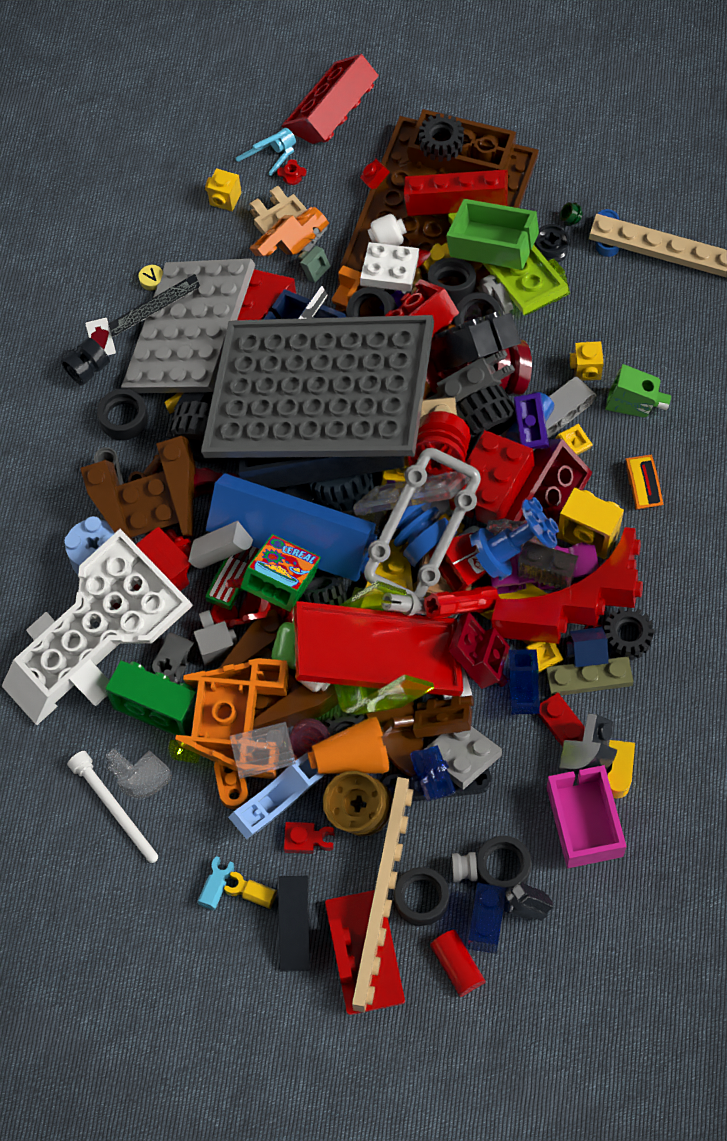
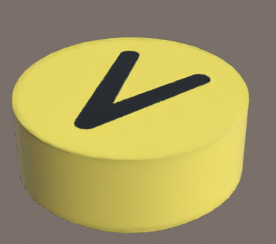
M148 265L142 268L139 272L141 286L146 290H156L163 276V270L156 265Z

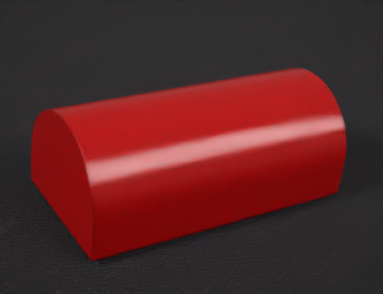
M456 930L442 934L430 944L432 951L459 997L486 983Z

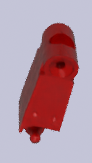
M158 526L136 544L179 591H182L190 584L187 571L192 565L188 561L192 542L189 539L178 536L173 529H168L164 533ZM138 584L133 587L136 591L141 588ZM115 603L112 607L117 610L121 605Z

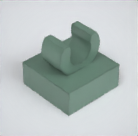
M315 246L310 252L304 250L297 257L301 260L300 264L307 279L314 283L331 267L323 248Z

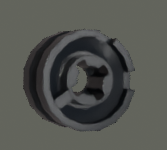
M544 225L539 228V234L534 245L550 264L560 263L568 254L569 234L559 225Z

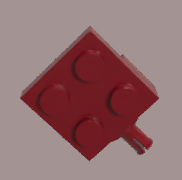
M470 612L461 615L449 647L452 657L467 671L468 676L481 689L497 683L499 687H503L508 683L509 679L502 671L510 646L494 627L485 631Z

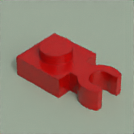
M286 822L284 852L313 854L314 846H319L325 851H331L334 849V844L332 842H324L323 838L326 835H334V828L323 827L319 831H315L314 823Z

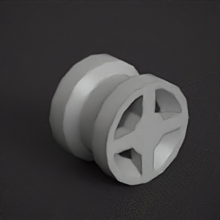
M469 852L464 856L452 853L453 882H460L462 879L477 881L475 852Z

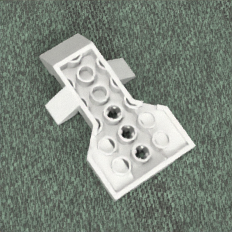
M121 529L79 566L78 577L80 581L76 603L56 621L45 612L26 630L34 641L13 660L4 679L2 687L36 725L58 707L55 703L74 685L97 706L108 696L105 688L110 680L96 665L120 643H153L193 606ZM136 584L141 586L138 591L133 589ZM115 603L121 605L117 610L112 607ZM97 621L100 623V626L95 629L92 625Z

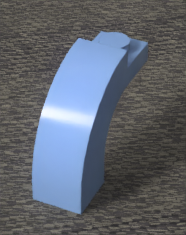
M306 753L289 765L273 782L235 810L228 818L242 835L248 839L289 808L325 774H318L316 769L311 770L308 754Z

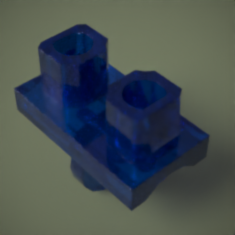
M438 745L425 750L412 751L410 757L415 773L418 775L423 788L425 799L432 801L454 795L456 791L447 770L449 764L446 760H443Z

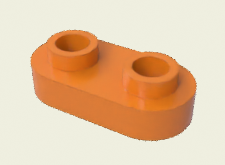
M215 762L214 770L221 802L229 809H238L248 801L249 797L245 775L235 770L231 773L224 772L226 766ZM234 792L240 794L237 799H231L230 795Z

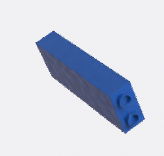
M225 473L215 482L206 531L213 532L239 521L252 537L251 546L261 549L269 537L274 534L320 556L321 560L318 565L320 570L356 582L364 573L365 566L369 560L368 547L371 542L377 540V535L374 534L375 523Z

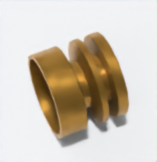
M348 771L334 777L328 784L323 796V808L328 820L335 827L357 836H371L381 831L389 822L393 800L388 788L379 780L359 771ZM363 801L367 803L366 808H357L358 803H363Z

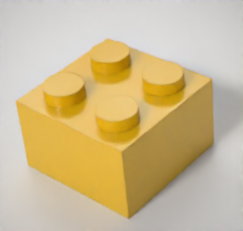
M574 487L560 513L557 538L572 545L577 543L595 545L597 556L606 559L619 535L624 509H621L614 502L604 501L595 497L594 494L587 490L581 491Z

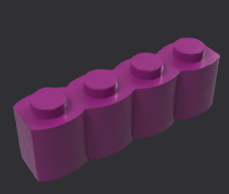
M577 543L570 548L556 546L554 548H547L544 551L522 550L510 558L512 565L511 575L501 581L499 576L495 578L489 574L488 576L490 586L495 587L498 594L527 589V583H531L541 590L562 589L578 583L599 568L595 545Z

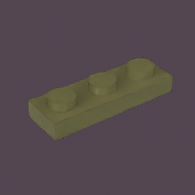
M629 657L608 659L609 664L575 667L574 664L547 667L546 675L550 697L556 693L569 695L633 686L634 681Z

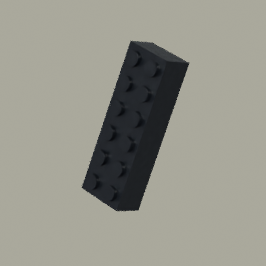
M404 456L241 457L239 460V474L243 480L270 489L405 468Z

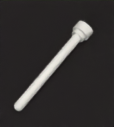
M86 751L75 754L67 763L74 774L83 776L148 862H156L158 855L92 770L93 765L91 764L92 759Z

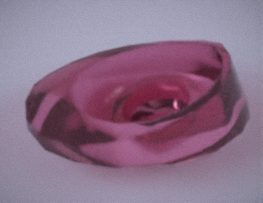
M306 718L299 720L293 726L288 738V750L293 762L304 754L312 752V745L331 737L325 725L316 719Z

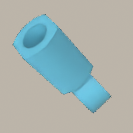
M217 856L212 861L213 873L208 876L197 901L200 906L210 910L216 909L226 885L225 879L230 877L231 872H234L233 862H229L225 870L218 869L221 860Z

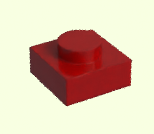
M375 158L372 163L365 167L360 178L371 189H377L390 171Z

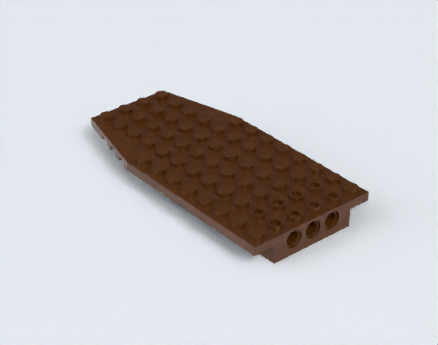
M422 109L419 120L399 116L381 162L390 173L377 189H370L339 271L344 265L362 273L369 242L372 243L368 229H371L372 221L388 214L394 215L396 220L402 219L407 233L403 234L404 240L399 246L419 248L430 252L435 244L439 243L442 246L448 243L446 235L451 227L448 219V214L450 213L408 216L404 198L405 176L508 170L507 206L520 208L539 155V150L516 144L515 131L455 117L456 122L460 121L461 127L464 129L461 153L458 152L456 158L451 155V160L449 161L446 160V157L443 158V162H438V157L433 161L430 160V155L426 157L424 156V151L421 152L419 128L424 120L428 122L429 116L432 115L433 119H435L436 114H440V118H444V114ZM437 134L432 138L436 141H447L451 137L445 134ZM465 260L475 269L476 287L479 286L481 279L491 275L481 262ZM419 266L423 280L427 281L428 273ZM338 274V287H339V286H340V280H339V274ZM454 276L443 277L438 280V282L448 286H458L465 283L463 279ZM384 289L390 295L394 293L393 289ZM376 297L366 299L361 306L360 317L384 316L385 312L379 308L383 302ZM485 304L470 306L465 312L464 320L479 319ZM336 305L335 310L346 315V308ZM440 329L433 334L432 341L436 339L435 334L439 333Z

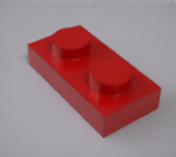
M556 693L535 707V712L562 747L564 740L583 741L585 727L559 693Z

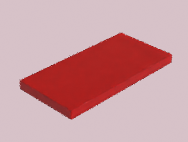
M296 601L294 606L296 680L460 697L463 693L461 664L452 657L449 651L458 621L453 618L442 617L433 619L426 615L414 614L407 616L399 612Z

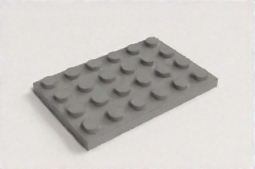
M250 258L166 262L163 268V276L157 285L153 298L193 274H196L200 287L145 319L121 388L137 393L213 392L228 322L238 319L255 268L253 260Z

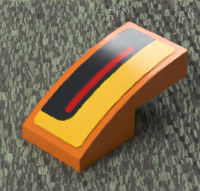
M652 454L626 458L629 485L632 486L635 509L664 505Z

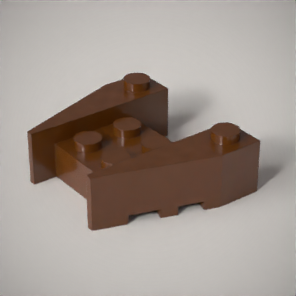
M183 436L156 444L164 469L163 472L119 485L112 462L103 460L80 468L88 495L114 533L121 529L135 545L137 544L135 539L148 535L158 526L165 530L180 525L184 536H193L194 474L196 464L189 441Z
M272 609L265 618L257 620L249 627L219 669L226 665H238L257 658L272 659L271 655L278 629L285 623L275 609ZM289 673L287 696L257 694L251 740L269 735V732L283 727L297 725L296 723L307 719L313 720L321 717L342 701L341 688L338 684H330L324 692L321 689L317 692H312L303 684L299 685Z

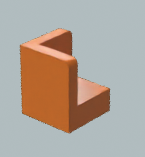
M343 265L338 273L340 286L332 297V303L347 308L352 295L367 286H360L361 272Z

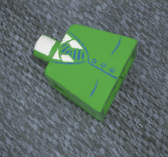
M622 364L609 389L605 410L647 417L653 407L667 410L671 401V395L658 392L660 386V379L658 377Z

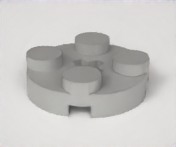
M494 275L481 279L479 286L475 288V293L491 295L499 302L503 314H508L513 309V305L501 282L496 284L493 281L496 278ZM485 305L487 309L486 315L493 313L492 309Z

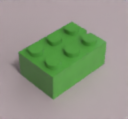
M463 199L446 235L450 257L523 270L530 254L529 249L532 250L539 234L537 212Z

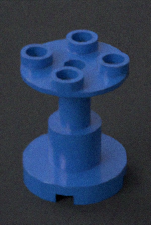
M535 497L522 502V511L527 522L515 530L511 531L506 528L497 535H494L489 530L480 528L471 534L470 542L472 547L477 544L480 551L476 554V557L491 577L499 576L501 581L511 575L512 565L510 558L522 551L521 545L535 536L548 548L556 547L557 539L555 534L559 532L558 526L552 518L547 519L542 512L543 508L540 502Z

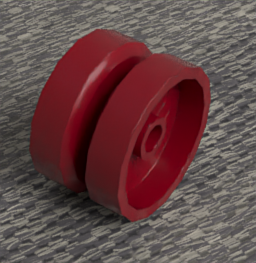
M520 339L521 344L504 349L507 357L493 365L496 371L507 365H513L515 369L513 373L500 380V386L503 387L508 396L523 395L531 379V352L527 342Z

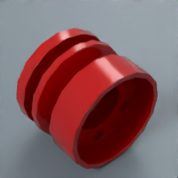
M433 411L424 415L419 423L415 456H408L409 466L415 465L421 452L427 448L438 449L465 463L471 438L468 425L457 415L445 411ZM433 459L429 460L425 468L427 473L426 481L434 484L451 482L462 474Z

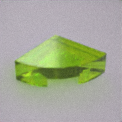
M170 739L168 750L172 760L199 763V754L192 753V751L181 747L176 740Z

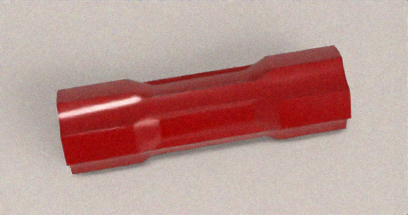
M485 586L467 591L431 593L430 596L425 597L423 606L426 609L427 616L435 619L449 617L452 614L493 611L496 600L500 597L495 587Z

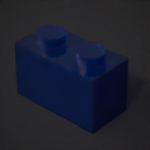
M477 883L468 949L497 954L506 887Z

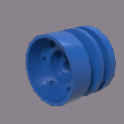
M427 496L406 507L392 538L396 537L393 542L396 547L407 542L409 543L403 555L414 568H418L420 559L439 543L449 522L446 518L440 519L435 523L433 522L439 510L436 506L430 508L432 501Z

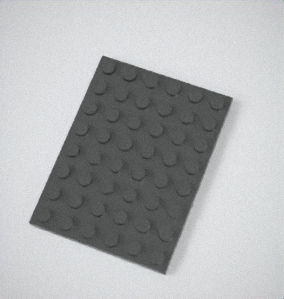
M433 316L229 321L201 450L204 458L415 456L434 327Z

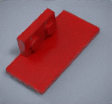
M375 890L325 901L348 1015L363 1013L354 1011L352 1003ZM386 917L383 918L382 928L386 929L384 946H378L376 957L381 958L378 976L372 975L370 986L375 987L372 1005H366L365 1012L405 1003L388 918Z

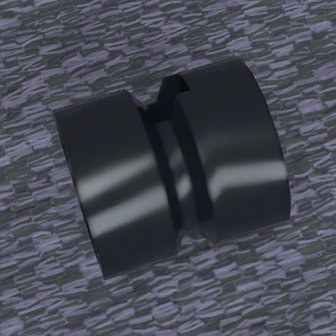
M89 337L77 346V352L71 351L61 360V364L68 375L82 386L93 378L94 371L100 372L110 363L104 349Z

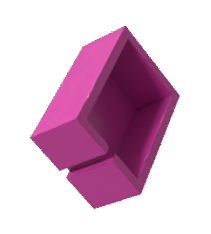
M605 765L579 770L578 785L573 786L575 780L574 771L548 776L547 792L567 868L624 857L627 846Z

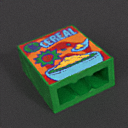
M272 534L247 567L240 588L291 612L296 601L299 600L313 580L321 557Z

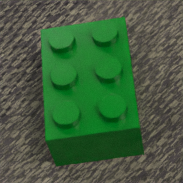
M121 660L105 688L113 709L174 736H190L193 728L197 698L195 689L186 683L176 684L160 672L150 673L136 662L131 661L129 664Z

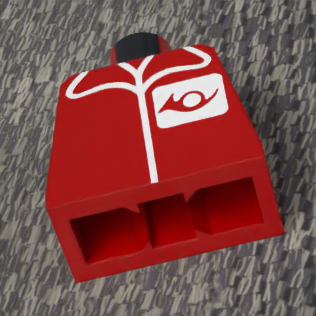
M473 532L452 539L438 568L453 592L465 591L486 573L476 557V554L480 552L477 544L472 547L470 542V536ZM437 545L429 552L428 555H429L430 559H431V557H432V555H433V553H434V551H435Z

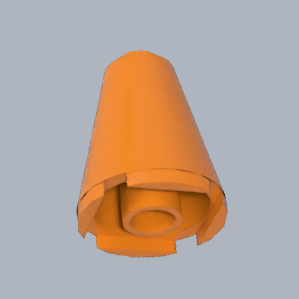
M377 717L365 719L312 745V752L307 753L311 770L316 769L318 774H342L348 771H359L365 774L388 772L386 746L383 745L381 738L383 734Z

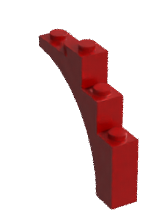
M625 527L620 542L611 556L596 571L580 582L560 591L537 597L521 599L497 598L491 618L492 628L494 627L502 638L559 644L561 633H566L567 623L597 626L599 615H604L605 605L634 608L636 598H641L643 582L638 581V569H636V560H634L635 555L639 556L641 540L636 539V528Z

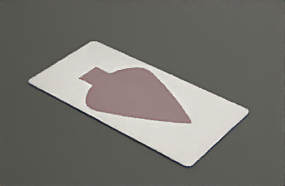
M107 318L86 322L89 338L95 340L107 355L115 354L116 351Z

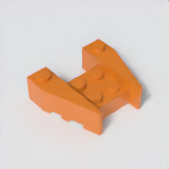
M257 658L238 665L231 664L216 670L184 675L183 680L185 683L193 688H198L192 735H176L175 739L178 744L187 750L248 777L276 779L280 755L277 744L251 742L257 694L287 696L290 670L287 661Z

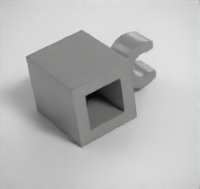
M209 610L199 613L203 629L194 631V635L204 665L207 666L226 659L238 641L234 630H228L225 621L214 625Z

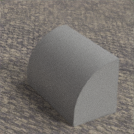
M239 521L233 522L193 540L188 561L194 567L203 569L249 549L253 539Z

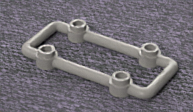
M435 448L423 450L416 464L406 469L404 473L406 484L378 540L371 542L368 547L370 558L364 570L366 580L392 594H414L419 598H424L429 586L437 584L440 579L438 568L466 511L472 510L477 503L475 492L481 480L479 471L473 466ZM433 459L468 476L470 479L465 489H461L455 494L454 503L456 508L429 563L419 568L418 579L420 582L413 592L375 574L379 563L384 562L390 556L388 544L416 487H420L426 482L427 473L425 468L429 460Z

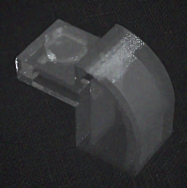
M114 748L106 755L109 763L108 770L119 779L117 781L121 792L133 798L152 796L173 778L170 769L150 750L134 766Z

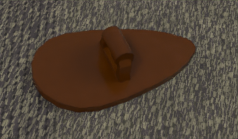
M376 689L367 697L365 702L366 719L377 717L383 734L381 738L383 745L386 746L389 760L405 775L414 776L420 768L423 757V738H416L413 731L415 711H418L413 700L408 701L402 691Z

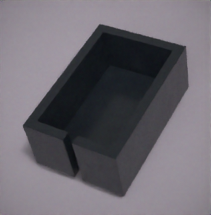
M497 311L435 334L436 340L431 341L430 355L436 372L439 373L521 344V340L512 314L508 313L501 316L500 312Z

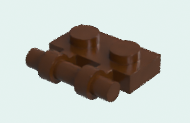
M452 696V698L441 700L435 697L428 698L427 702L417 703L418 711H415L413 725L415 737H431L470 731L472 722L471 706H474L473 696Z

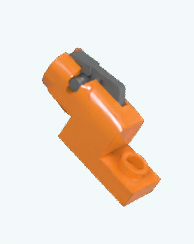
M310 207L307 211L296 217V219L293 215H284L249 249L255 256L266 257L277 249L276 244L288 255H294L304 250L310 252L318 239L326 231L329 222L315 207Z

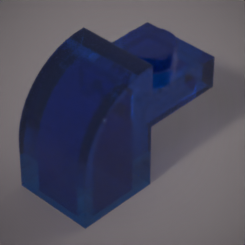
M537 649L509 650L508 683L512 715L540 714Z

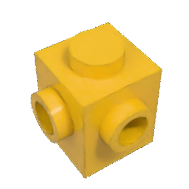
M216 168L213 176L208 178L205 186L211 206L233 211L241 195L239 175Z
M601 342L575 343L574 353H570V368H574L575 377H579L582 381L601 380L604 364Z

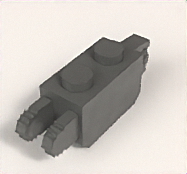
M501 350L488 358L482 357L438 382V387H436L437 393L428 399L455 397L457 406L466 397L481 389L500 385V380L513 373L515 369L513 365H507L498 371L495 370L493 365L507 357L506 351Z

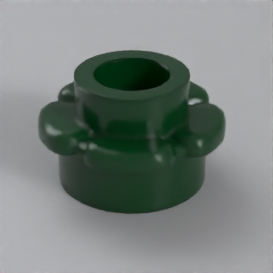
M568 202L560 211V219L566 226L577 224L582 218L581 206L577 203Z

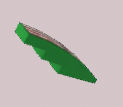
M251 546L249 549L225 559L205 596L207 602L228 610L232 609L240 591L243 592L244 590L241 588H225L226 581L228 579L244 578L246 569L257 555L259 548Z

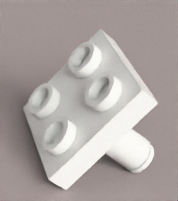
M369 242L360 277V286L377 287V289L383 291L384 289H393L394 292L401 290L404 294L411 292L419 257V248Z

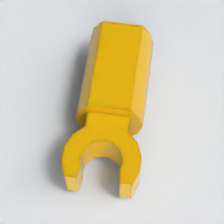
M230 873V877L239 883L234 888L225 885L224 891L228 895H243V899L269 909L272 907L277 890L252 880L247 882L240 873Z

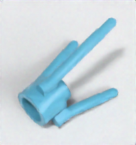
M283 128L275 135L254 144L252 149L236 157V161L239 162L271 145L276 152H284L269 171V176H272L284 160L294 152L292 146L296 144L295 136L288 128Z

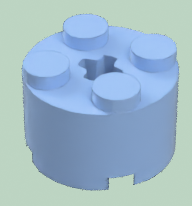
M89 517L76 524L65 537L66 552L77 574L79 573V566L115 534L108 522L98 517Z

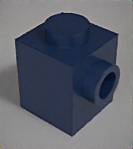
M602 627L569 631L570 641H566V654L568 658H572L575 667L609 664L607 637Z

